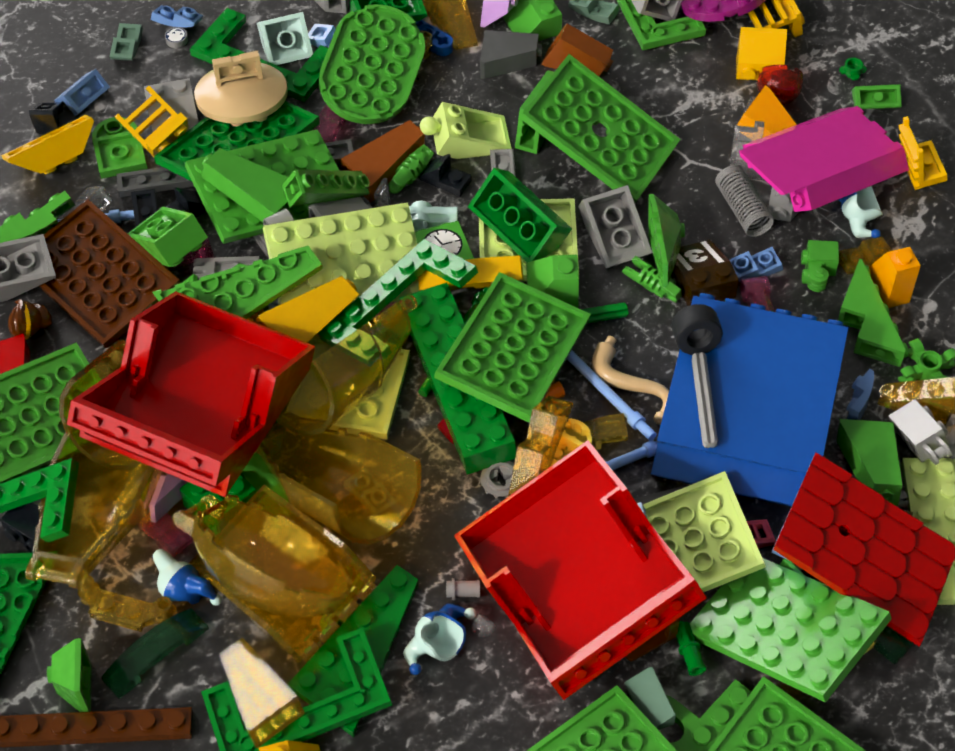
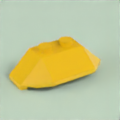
M83 115L1 156L3 160L40 174H49L57 169L56 166L62 163L69 164L78 159L77 156L84 152L94 120L88 115Z

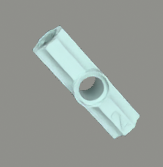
M416 201L409 206L415 232L444 223L458 221V207L432 206L426 201Z

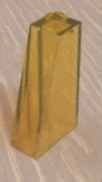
M243 637L219 654L245 728L256 748L263 745L305 714L297 695Z

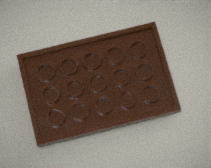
M89 199L44 234L56 278L39 285V287L105 349L110 347L128 331L130 319L158 302L152 293L153 291L160 289L162 291L168 290L181 283L175 275Z

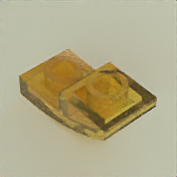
M883 237L862 240L859 247L839 250V263L847 275L854 274L859 259H862L864 264L869 267L886 252L892 250Z

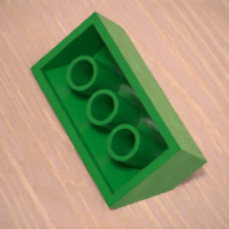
M493 168L468 205L471 211L527 263L545 258L559 249L572 230L565 221L510 171Z

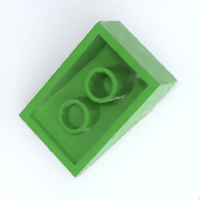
M168 207L160 208L127 233L162 265L168 267L180 264L186 254L198 250L203 245L202 242L208 238L193 213Z

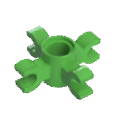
M918 338L909 341L908 344L911 348L908 349V356L917 365L906 366L900 370L903 376L898 377L900 383L904 387L918 380L923 384H932L935 393L939 397L948 394L949 391L946 387L951 386V382L940 370L950 369L955 366L954 348L948 349L940 355L935 351H925L922 342Z

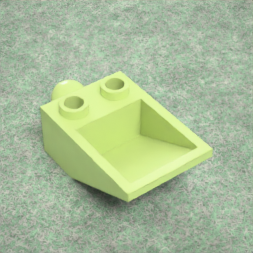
M442 102L433 117H425L420 122L422 133L434 136L437 155L440 156L450 154L451 158L465 159L490 155V150L512 149L503 115Z

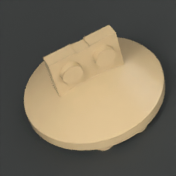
M258 51L243 53L233 57L213 59V70L199 80L194 91L196 105L205 117L223 123H231L233 126H241L244 123L253 121H265L267 116L277 111L283 105L288 94L284 75L276 68L261 63Z

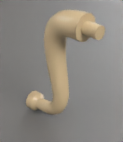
M607 336L605 342H599L596 346L592 358L593 371L609 386L652 394L662 399V408L660 412H656L653 418L657 424L661 425L669 394L668 388L658 382L625 374L612 368L611 362L616 354L614 348L616 339L613 336Z

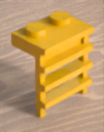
M771 0L781 18L777 22L774 21L765 2H763L759 7L769 24L762 27L754 10L748 12L755 28L777 29L788 25L794 37L803 35L802 25L805 24V20L795 0Z
M148 86L146 90L152 95L125 120L119 114L115 118L154 157L182 136L189 128L188 119L181 112L177 114ZM158 101L161 106L134 130L130 124L154 102ZM167 110L171 116L144 140L140 134Z
M908 116L903 117V124L899 125L901 132L899 138L900 144L905 150L909 167L907 173L914 189L917 190L947 181V173L932 140L917 144L909 126Z

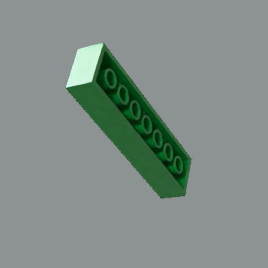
M447 282L400 297L402 316L466 474L468 475L489 468L493 464L517 458L515 440L501 409L434 378L437 368L465 326Z

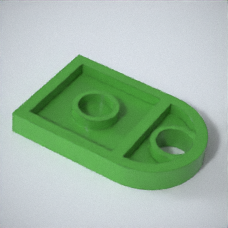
M115 117L100 122L94 128L92 140L101 179L117 176L119 173L148 169L141 143ZM134 122L130 124L134 130L137 128ZM113 127H119L116 131H110Z

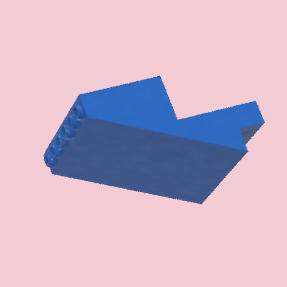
M700 293L699 297L693 295L691 305L704 304L711 307L717 313L723 332L721 342L717 347L705 353L718 442L715 448H705L703 446L692 355L679 350L657 437L658 444L651 475L694 484L725 471L736 495L792 506L815 452L821 456L824 455L848 327L843 326V322L829 319L827 323L817 321L818 317L808 314H802V317L791 316L792 312L784 309H776V312L767 311L765 306L759 304H751L750 307L740 305V301L726 298L725 302L714 300L715 296Z

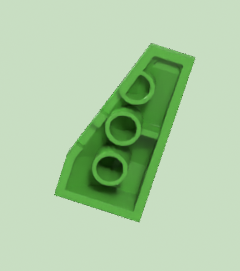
M649 194L648 239L662 286L667 287L681 248V238L685 237L684 223H680L676 212L657 196Z

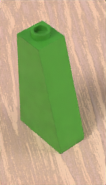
M547 70L520 107L519 117L553 75V71ZM519 118L515 148L537 154L545 137Z
M221 148L213 155L211 153L208 154L203 160L201 177L263 222L264 218L284 209H288V211L291 209L282 184L288 178L287 176Z
M840 419L836 441L855 477L861 483L881 494L885 500L898 506L902 490V479L893 422Z

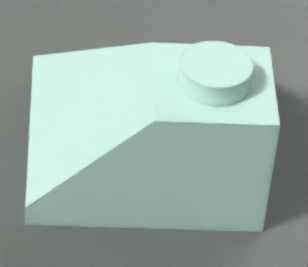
M303 12L257 23L261 43L268 62L279 65L309 58L313 55Z

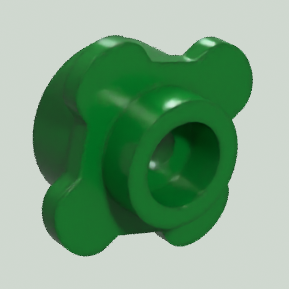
M852 57L845 61V65L840 67L839 72L845 74L851 80H858L860 75L866 72L867 68L860 59Z

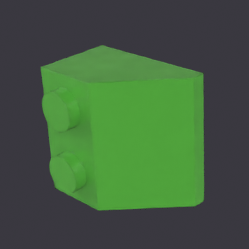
M519 0L517 6H514L503 16L511 32L539 34L538 41L557 36L562 30V13L553 0Z

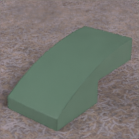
M570 0L568 3L569 8L594 21L609 25L620 11L618 4L599 0Z
M119 23L117 37H113L110 59L133 61L143 31L140 24Z

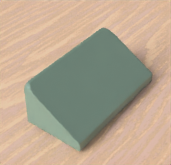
M653 667L643 670L624 682L632 702L658 730L674 725L675 712Z

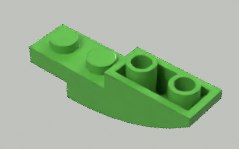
M63 191L61 194L53 195L42 208L34 209L27 219H24L20 212L9 216L4 220L3 225L0 226V243L45 234L59 223L57 218L75 206L74 202L67 192Z

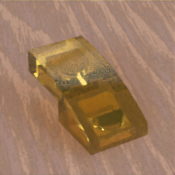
M624 413L603 416L583 422L590 429L592 445L596 450L601 449L602 443L628 440Z

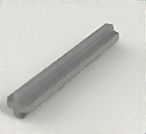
M703 352L694 353L692 355V367L702 443L705 448H715L718 437L707 357Z

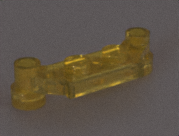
M83 575L78 579V595L81 602L89 606L88 614L90 618L142 632L144 627L155 623L162 627H170L178 620L177 608L168 597H160L156 602L149 603L100 589L99 584L90 575Z

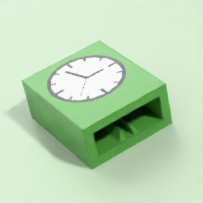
M459 221L444 223L415 232L417 244L426 239L464 260L474 259Z

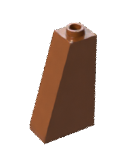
M408 120L341 158L342 171H362L368 177L370 182L368 190L370 194L364 195V197L369 202H372L388 187L389 182L396 174V168L411 153L425 144V134L420 130V126H416L411 120Z

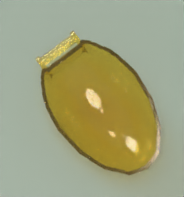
M227 494L223 501L218 500L212 495H206L201 498L199 503L187 510H179L174 513V524L193 537L197 553L207 571L235 597L271 615L312 617L330 614L337 610L350 595L353 579L346 565L342 561L337 563L331 557L333 551L296 521L281 513L275 516L263 510L265 505L253 501L251 504L239 501L237 495Z

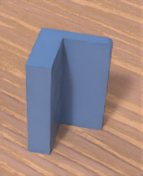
M94 69L82 76L54 101H64L72 113L77 115L110 88V86L99 72Z

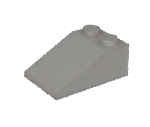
M190 78L148 85L177 114L181 112L188 119L189 128L187 131L199 123ZM144 86L146 100L152 96L146 90L148 86ZM158 101L148 108L149 116L161 106ZM167 110L151 124L153 132L171 116Z
M628 185L582 199L578 206L586 230L606 269L632 261L634 256L641 258L652 254Z
M44 234L0 243V302L8 301L56 278Z

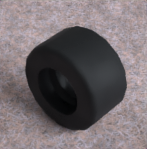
M693 304L678 311L672 320L671 327L677 347L684 353L690 355L701 352L708 353L721 342L723 332L717 313L707 305Z

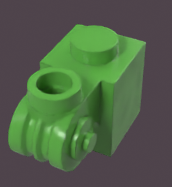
M808 240L806 250H802L801 264L805 265V269L802 270V284H807L810 290L814 292L824 291L828 276L836 275L839 263L838 241Z

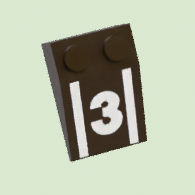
M711 240L681 246L672 273L682 291L687 306L691 305L693 295L699 297L700 293L715 296L714 300L725 301L726 298H736L739 282L730 260Z

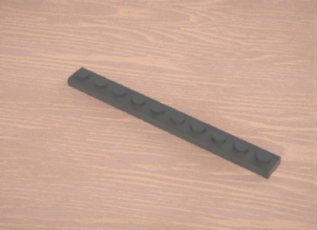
M351 139L325 143L336 165H342L341 158L354 152ZM164 167L117 174L120 198L131 196V192L155 189V192L174 190L176 187H195L192 181Z

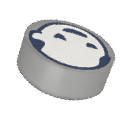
M181 27L168 29L165 33L166 44L171 48L185 46L188 42L186 30Z

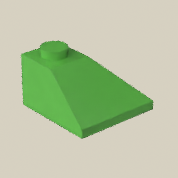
M552 255L526 263L527 285L576 308L579 307L577 255Z
M78 638L52 654V666L47 667L48 683L53 684L56 693L79 712H91L92 664L82 639Z

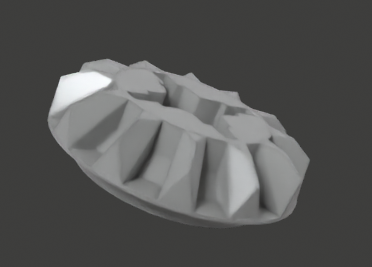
M500 462L482 470L480 475L481 486L485 489L486 494H492L495 499L498 497L507 498L522 486L523 474L520 468L513 462ZM498 473L506 480L505 486L501 485L498 481Z

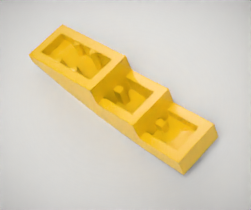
M520 255L465 259L476 265L478 273L462 288L474 287L477 289L489 287L499 272L518 281H524L522 258ZM427 270L418 277L419 291L446 282L450 290L462 288Z

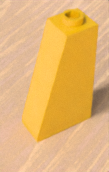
M340 276L262 313L254 322L308 343L354 301L359 293L352 281L349 279L345 280L343 276Z

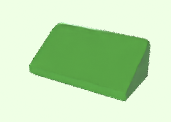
M901 84L855 86L852 89L854 106H858L861 109L902 108Z

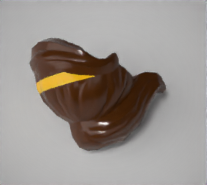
M21 299L15 301L17 305L13 308L8 320L11 337L24 334L26 340L37 334L39 329L42 330L52 325V316L44 305L26 302Z

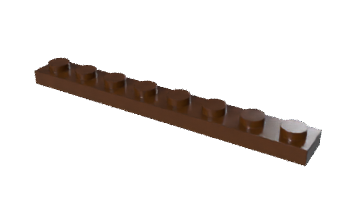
M192 707L0 716V748L192 739L193 710Z

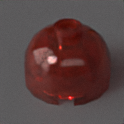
M788 65L765 66L762 68L761 73L757 72L758 92L760 93L765 85L768 86L780 103L785 106V104L794 101L801 93L803 72L798 68H795L794 71L788 70Z

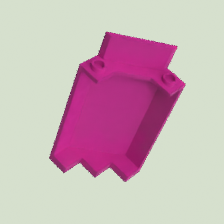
M858 106L841 108L744 144V149L739 150L740 157L747 163L748 168H753L780 195L790 193L794 212L814 210L909 170L904 147L898 141L893 142L886 136L887 132L875 121L871 122L863 115L864 111Z

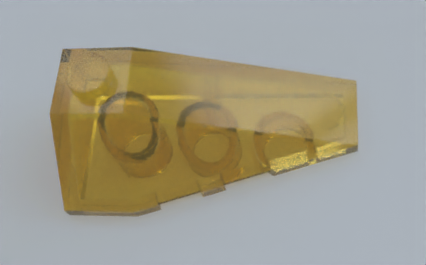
M422 0L427 15L430 17V22L433 25L436 24L441 31L453 38V47L456 50L478 46L466 0Z

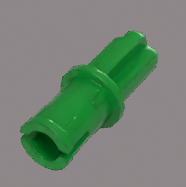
M680 621L676 635L680 646L678 652L684 657L689 675L699 676L706 671V666L699 651L700 643L695 640L690 624Z

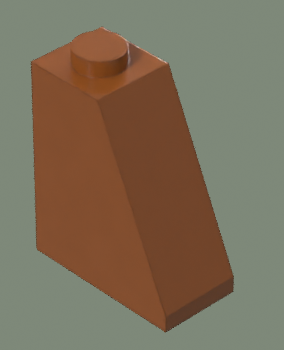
M566 23L547 49L541 65L557 69L567 55L570 54L597 76H600L603 71L607 72L613 63V60L610 59L613 49Z

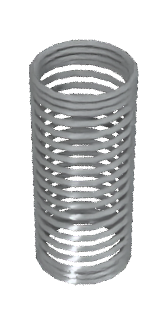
M731 165L720 171L715 179V183L745 233L750 237H756L767 232L773 225L774 218L743 168L739 165ZM734 171H741V172H735V173L729 175L728 177H726V178L723 180V182H722V184H721L722 179H723L726 175H728L729 173L734 172ZM736 174H740V175H737V176H735V177L729 179V180L725 183V185H723L724 182H725L728 178H730L731 176L736 175ZM765 216H767L766 219H765L763 222H761L760 224H758V225H756V226H753V227H749V226H751V225H755V224L759 223L761 220H763V219L765 218ZM769 218L768 222H767L765 225H763L762 227H760V228H758V229H755V230H748V229H753V228H757V227L761 226V225H762L763 223H765V222L767 221V219Z

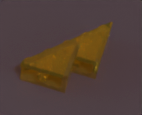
M955 377L885 383L879 390L881 395L877 405L895 411L915 399L922 407L926 405L930 409L936 422L940 420L945 425L949 413L955 414Z
M548 396L532 409L527 439L517 446L508 496L551 466L573 407L572 402Z

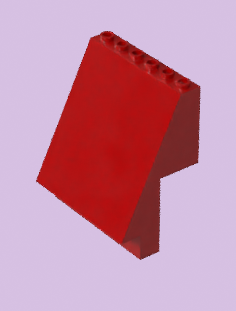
M175 291L130 319L121 367L71 400L67 425L80 430L79 437L226 497L309 372L316 346Z
M589 440L454 535L485 587L513 622L549 682L563 700L707 598L693 576L650 524L626 486Z

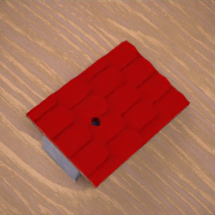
M815 452L771 553L791 561L839 594L854 596L889 611L892 619L887 626L920 647L955 559V545L924 526V523L885 500L878 492L853 478L851 473Z

